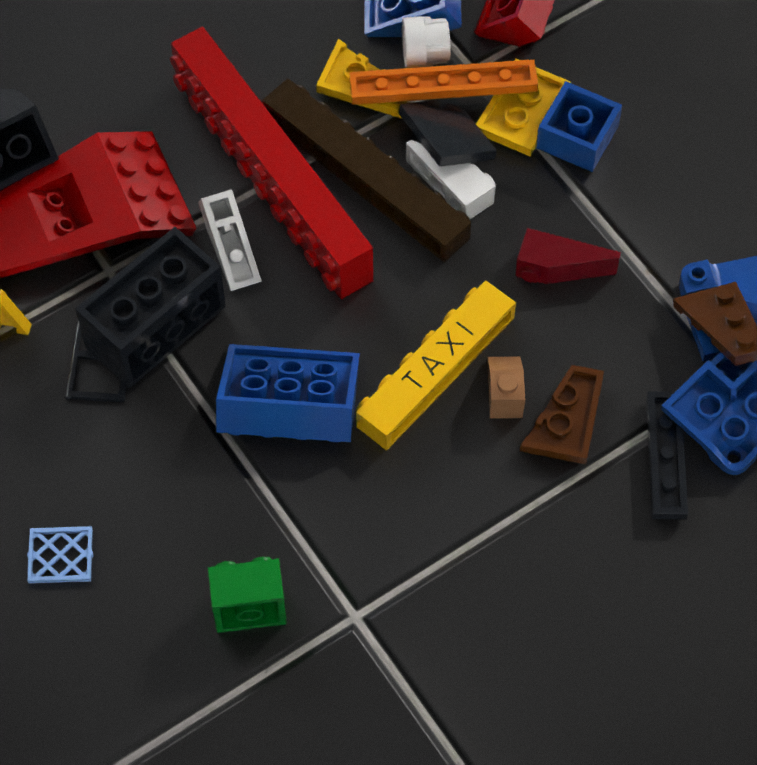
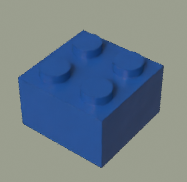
M565 81L538 127L536 149L593 172L619 127L622 104Z

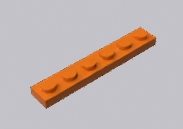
M534 59L349 72L352 105L537 92L538 90Z

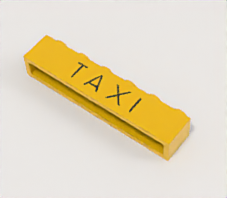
M486 280L478 288H472L465 296L463 304L457 310L451 309L444 317L442 325L436 331L431 330L427 333L421 342V346L415 353L409 352L401 361L400 368L393 375H386L380 382L378 390L371 397H365L356 408V427L387 451L510 324L515 316L516 302Z

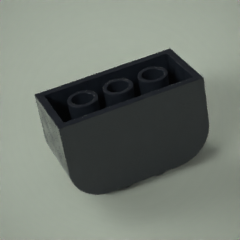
M17 89L0 90V190L59 160L36 105Z

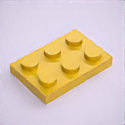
M537 67V92L493 95L476 123L488 139L527 156H531L535 150L538 127L565 81L571 83V81Z

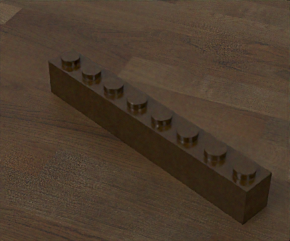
M287 78L262 99V104L290 140L444 263L470 240L471 221L463 211L456 210L450 206L440 193L431 191L416 174L407 172L393 156L384 154L370 138L361 136L347 120H341L332 113L327 104L314 99L304 86L297 85Z

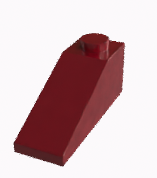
M527 228L517 258L515 276L531 283L552 284L615 275L618 271L621 252Z

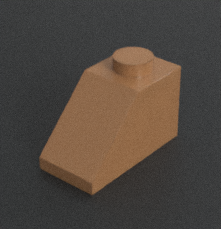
M520 356L487 357L489 419L523 418L525 385L524 369Z

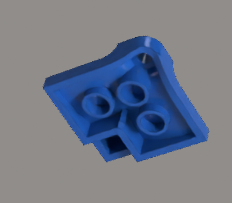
M757 256L719 264H711L707 259L689 263L682 269L679 280L681 296L736 282L757 325ZM687 317L702 361L712 360L720 351L711 343V338L702 330L698 331L691 324V319Z
M720 352L711 361L708 360L668 398L662 404L661 410L707 452L709 459L723 472L730 475H738L745 472L757 460V360L735 366ZM733 454L738 456L740 461L731 463L727 457Z

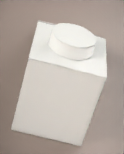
M413 140L406 143V161L454 209L463 211L469 219H472L494 204L496 185L489 174L483 173L472 163L439 167L421 143Z
M232 189L201 198L198 204L230 291L262 282Z

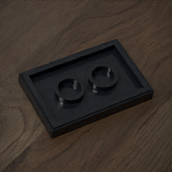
M455 98L400 104L399 115L439 167L495 159L497 150Z

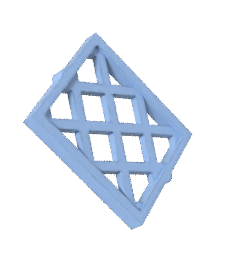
M92 526L30 528L29 552L27 553L28 584L91 581L92 558L94 556L92 551ZM79 533L73 540L67 535ZM55 534L49 541L43 536ZM86 535L88 537V548L83 550L77 543ZM62 536L69 544L59 551L53 543ZM38 537L44 545L35 552L34 539ZM74 547L80 555L71 562L65 554ZM50 548L56 556L47 563L40 555ZM61 558L68 566L59 574L52 566ZM86 558L87 570L83 573L76 565ZM37 559L44 567L34 574L33 562ZM72 569L78 574L65 576ZM49 570L54 576L42 575Z

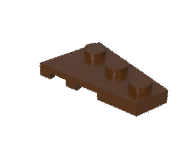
M736 282L673 298L674 308L680 314L684 313L690 318L691 324L698 331L702 330L711 338V343L735 366L757 360V325Z
M571 365L553 393L547 407L537 418L528 437L526 436L520 445V452L586 464L604 371Z

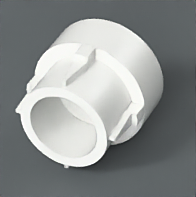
M423 16L402 18L405 68L432 67L433 65L445 64L450 61V33L446 19H431V17Z

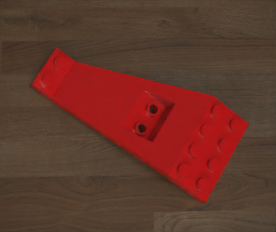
M153 132L95 133L59 155V160L0 191V278L135 239L161 238L174 227L185 236H192L197 227Z

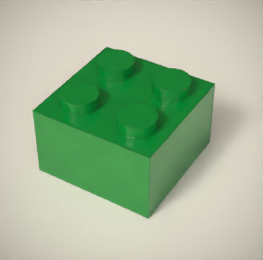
M257 557L251 560V562L238 564L233 561H224L214 567H208L212 610L217 633L287 624L279 558Z

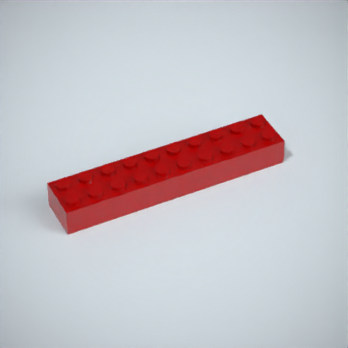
M202 26L171 42L173 56L170 57V61L175 70L173 81L180 92L185 91L189 96L188 99L193 110L196 113L201 112L204 116L205 124L210 133L219 136L225 153L228 156L233 155L237 160V166L241 174L245 178L249 177L252 180L258 197L261 200L266 199L270 204V210L276 221L285 224L291 241L295 245L300 244L303 248L309 265L312 268L317 267L321 272L322 280L329 291L334 290L342 300L372 283V245L205 28Z

